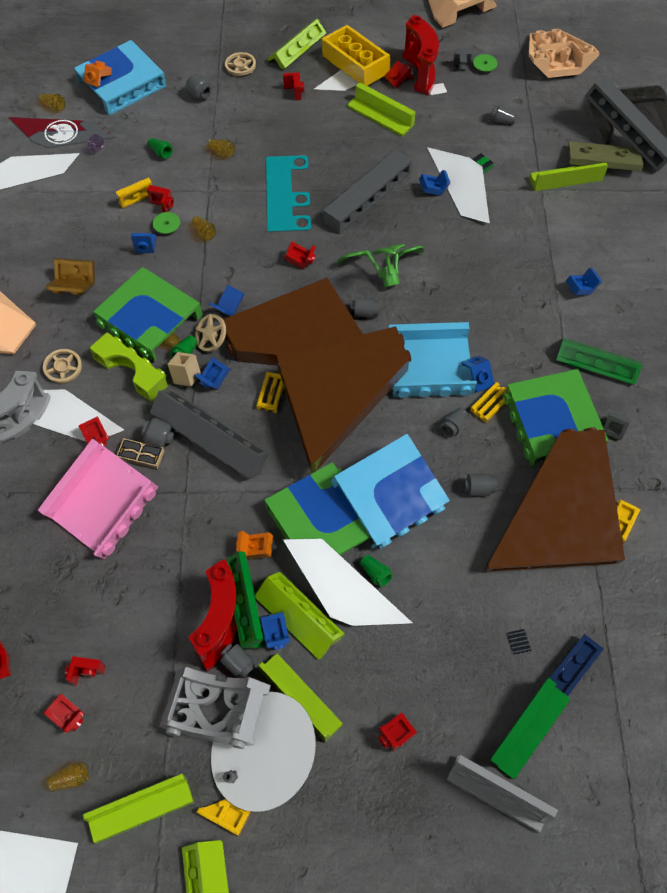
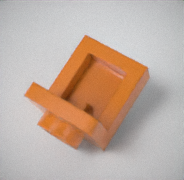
M102 61L85 64L84 82L100 87L101 77L111 75L112 68L106 66Z
M239 531L236 551L245 552L247 559L271 557L273 535L269 532L249 535L244 531Z

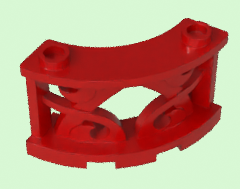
M413 15L406 22L405 50L403 51L402 58L418 69V79L414 84V90L428 96L435 83L434 61L438 55L439 40L435 30L420 16Z
M225 559L205 571L211 586V604L202 624L189 636L195 653L208 672L223 658L220 653L229 644L233 643L238 633L234 615L236 605L235 581Z

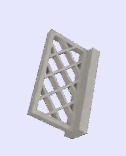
M462 755L457 757L446 779L538 833L541 832L544 823L554 819L558 812L554 807Z

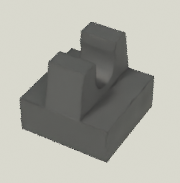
M455 48L453 65H458V71H465V65H470L472 49Z
M610 412L603 426L606 435L622 440L630 419Z

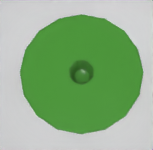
M488 54L478 55L473 60L474 67L484 72L494 70L498 64L497 60Z
M171 212L161 213L153 220L154 229L162 234L172 233L180 226L179 217Z

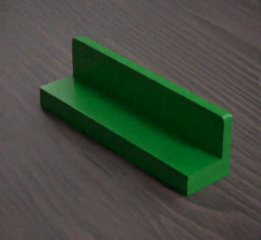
M563 338L556 358L558 361L634 385L643 366L641 361L567 338Z
M238 551L225 560L232 571L235 581L236 605L234 615L241 648L262 649L265 647L246 553Z
M550 678L541 686L489 760L512 779H515L570 701V697L556 688L557 684Z

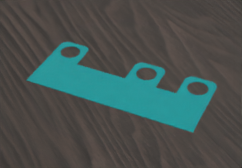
M307 156L266 157L267 232L311 229L310 216H293L292 211L294 206L310 205V194L308 192H292L291 183L292 169L308 168ZM302 158L305 160V164L299 167L294 164V161ZM298 195H305L307 201L305 203H297L295 198ZM304 218L308 221V225L299 227L296 221Z

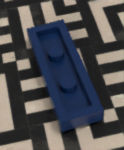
M584 634L551 675L550 679L557 684L555 687L569 696L604 649Z

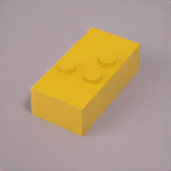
M348 25L321 38L323 57L358 83L360 82L368 86L385 76L390 70V55Z

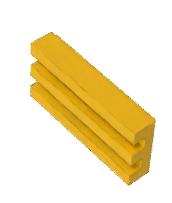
M149 177L116 191L121 208L149 197L147 189L149 185H152Z
M266 372L256 405L258 410L263 408L265 411L273 410V413H277L284 390L282 379L280 380L274 404L272 405L271 402L278 379H281L280 374ZM271 377L273 382L266 403H263Z
M498 382L470 410L485 423L505 405L502 399L486 416L483 415L505 393L506 388L499 387L500 384ZM495 391H497V393L478 411L477 409H478Z

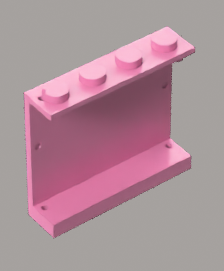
M92 439L38 511L52 518L94 551L93 554L95 556L105 559L107 555L109 556L113 553L119 539L128 533L131 523L142 514L146 503L154 498L158 486Z

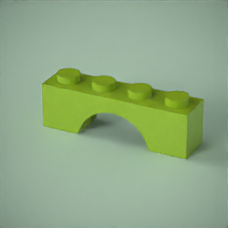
M105 333L90 347L93 358L106 369L117 366H126L136 372L133 379L136 392L149 402L156 398L158 391L165 390L168 387L166 374L159 368L155 369L145 357H139L132 347L127 348L123 345V342L117 336L113 337L109 333Z

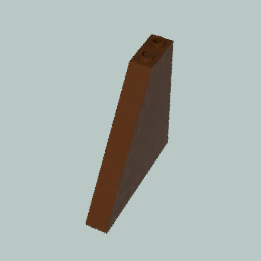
M327 277L223 319L226 325L224 340L228 342L227 347L231 355H235L239 362L278 366L277 355L363 334Z
M396 326L277 355L280 376L311 473L316 472L408 371L411 355L409 350H405L404 337L402 333L399 334Z
M594 427L586 428L583 431L565 429L557 436L484 567L485 572L619 564L625 560L604 430H597Z

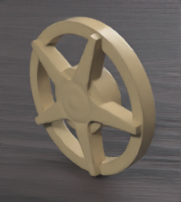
M244 52L234 53L225 61L227 72L233 76L247 75L252 73L256 67L255 58L251 54ZM236 58L234 63H229L232 59ZM253 63L250 68L247 67V65Z
M214 314L205 316L195 328L197 345L206 352L217 350L222 345L226 336L224 320ZM213 318H216L220 325L213 326ZM207 322V326L203 329V325ZM219 330H221L220 338H219L218 342H216V339H217L218 334H219ZM201 332L203 333V338H202V340H200V333H201ZM207 341L212 342L214 345L210 348L204 347Z
M69 349L53 351L43 362V371L46 377L55 383L64 384L74 380L82 369L79 355ZM59 354H70L68 358L56 357ZM74 357L78 360L77 368L70 364ZM53 358L55 360L54 367L47 370V365ZM69 371L74 372L71 376L65 378V374ZM57 372L60 374L61 379L54 378L49 374Z

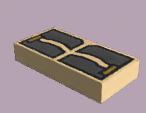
M123 438L117 456L125 462L158 469L165 451L163 447L158 448L146 443Z

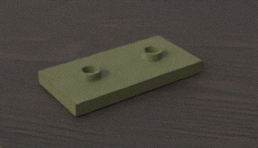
M569 141V164L587 166L607 163L608 168L642 171V156L633 147Z

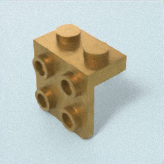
M55 258V279L46 285V290H52V293L56 294L64 293V291L72 292L73 295L84 294L95 284V261Z

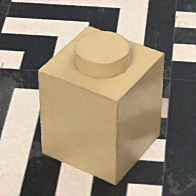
M178 352L168 363L174 384L191 387L198 379L195 376L196 373L201 374L196 355Z

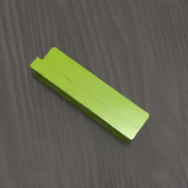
M318 18L307 24L267 58L268 62L275 58L283 70L323 37L326 31Z
M360 82L356 85L355 98L348 103V108L400 136H404L414 126L415 111Z
M607 163L534 172L530 174L529 179L534 191L603 181L608 165Z
M281 572L268 576L255 595V598L271 614L283 611L287 629L317 659H321L330 646L340 641L345 634Z
M278 654L274 655L266 664L261 662L258 665L260 673L279 693L290 696L305 709L310 717L314 731L324 742L330 739L343 726V723Z
M180 774L83 814V819L89 823L93 842L97 844L193 804L194 800L187 778Z
M221 840L198 842L182 848L186 893H229L223 842Z

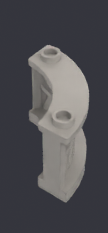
M15 371L9 385L0 393V418L18 407L16 412L10 417L0 420V445H3V442L7 440L17 439L31 429L30 426L37 419H40L46 411L51 397L49 393H44L37 381L36 372Z
M188 667L176 670L174 685L159 726L166 729V734L174 737H180V734L212 742L230 744L231 747L237 749H244L245 746L254 745L255 739H252L262 698L269 694L271 685L250 677H228L227 681H216V675L200 672ZM185 683L186 698H178L182 684ZM209 690V696L204 698L202 692ZM220 693H224V701L233 712L221 722L211 725L202 713L200 706L213 703ZM235 695H238V699L235 700L238 706L233 705L231 702ZM176 704L189 705V708L178 711L179 715L187 716L185 722L172 720ZM198 723L202 729L195 728L194 726ZM240 725L239 732L235 733L236 727Z

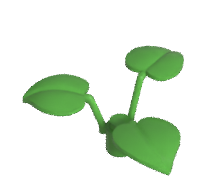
M396 244L388 248L384 247L374 250L372 252L373 255L385 252L387 267L382 268L383 272H381L369 250L345 254L338 259L337 266L352 256H367L378 272L379 278L382 277L384 287L400 284L397 275L399 273L398 258L405 253L411 252L423 254L424 248L423 246H413L396 252L398 249L405 247V244ZM389 253H392V257L395 256L394 266L390 264Z

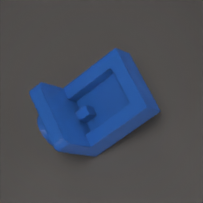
M442 170L437 177L422 174L419 178L423 192L441 196L450 185L446 170Z
M589 268L583 275H571L566 280L571 292L575 295H591L602 282L593 268Z
M212 357L202 374L196 373L195 376L200 379L199 384L205 388L210 389V387L219 389L231 369Z
M283 611L260 616L267 648L272 647V650L285 648L286 644L290 643Z

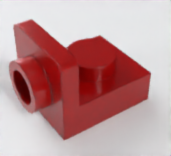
M72 656L71 663H68L65 669L66 681L71 685L77 686L80 672L81 675L86 677H95L96 674L104 675L106 665L101 660Z

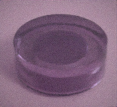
M97 134L92 135L88 140L87 149L93 153H98L104 145V139Z

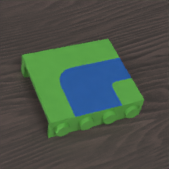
M144 267L140 268L93 311L97 319L96 323L101 329L106 328L113 336L122 339L128 347L137 349L143 357H149L153 361L157 360L154 350L189 316L197 320L203 316L201 305L198 301Z
M578 369L511 383L507 385L503 394L504 403L510 409V419L517 427L518 440L523 443L524 456L529 460L531 467L535 466L539 458L546 457L553 442L563 430L575 429V431H583L591 427L597 430H604ZM605 433L606 443H608L609 440Z
M333 462L265 499V505L268 513L286 540L323 539L333 550L342 555L371 537L339 486L334 488L332 485V478L342 472L341 468L337 469Z

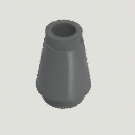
M495 105L490 119L496 123L514 125L517 114L501 105Z
M457 408L441 421L440 431L447 437L458 435L467 417V412L463 408Z

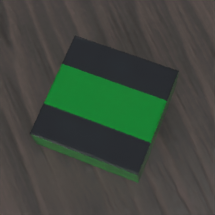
M482 153L472 159L482 166L483 174L493 168L494 163Z

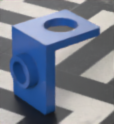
M131 233L136 253L155 252L156 234Z
M227 285L218 304L215 305L209 302L208 305L232 316L235 314L245 294Z
M476 356L461 362L463 366L470 369L472 380L477 381L476 392L494 385L491 365L488 359Z

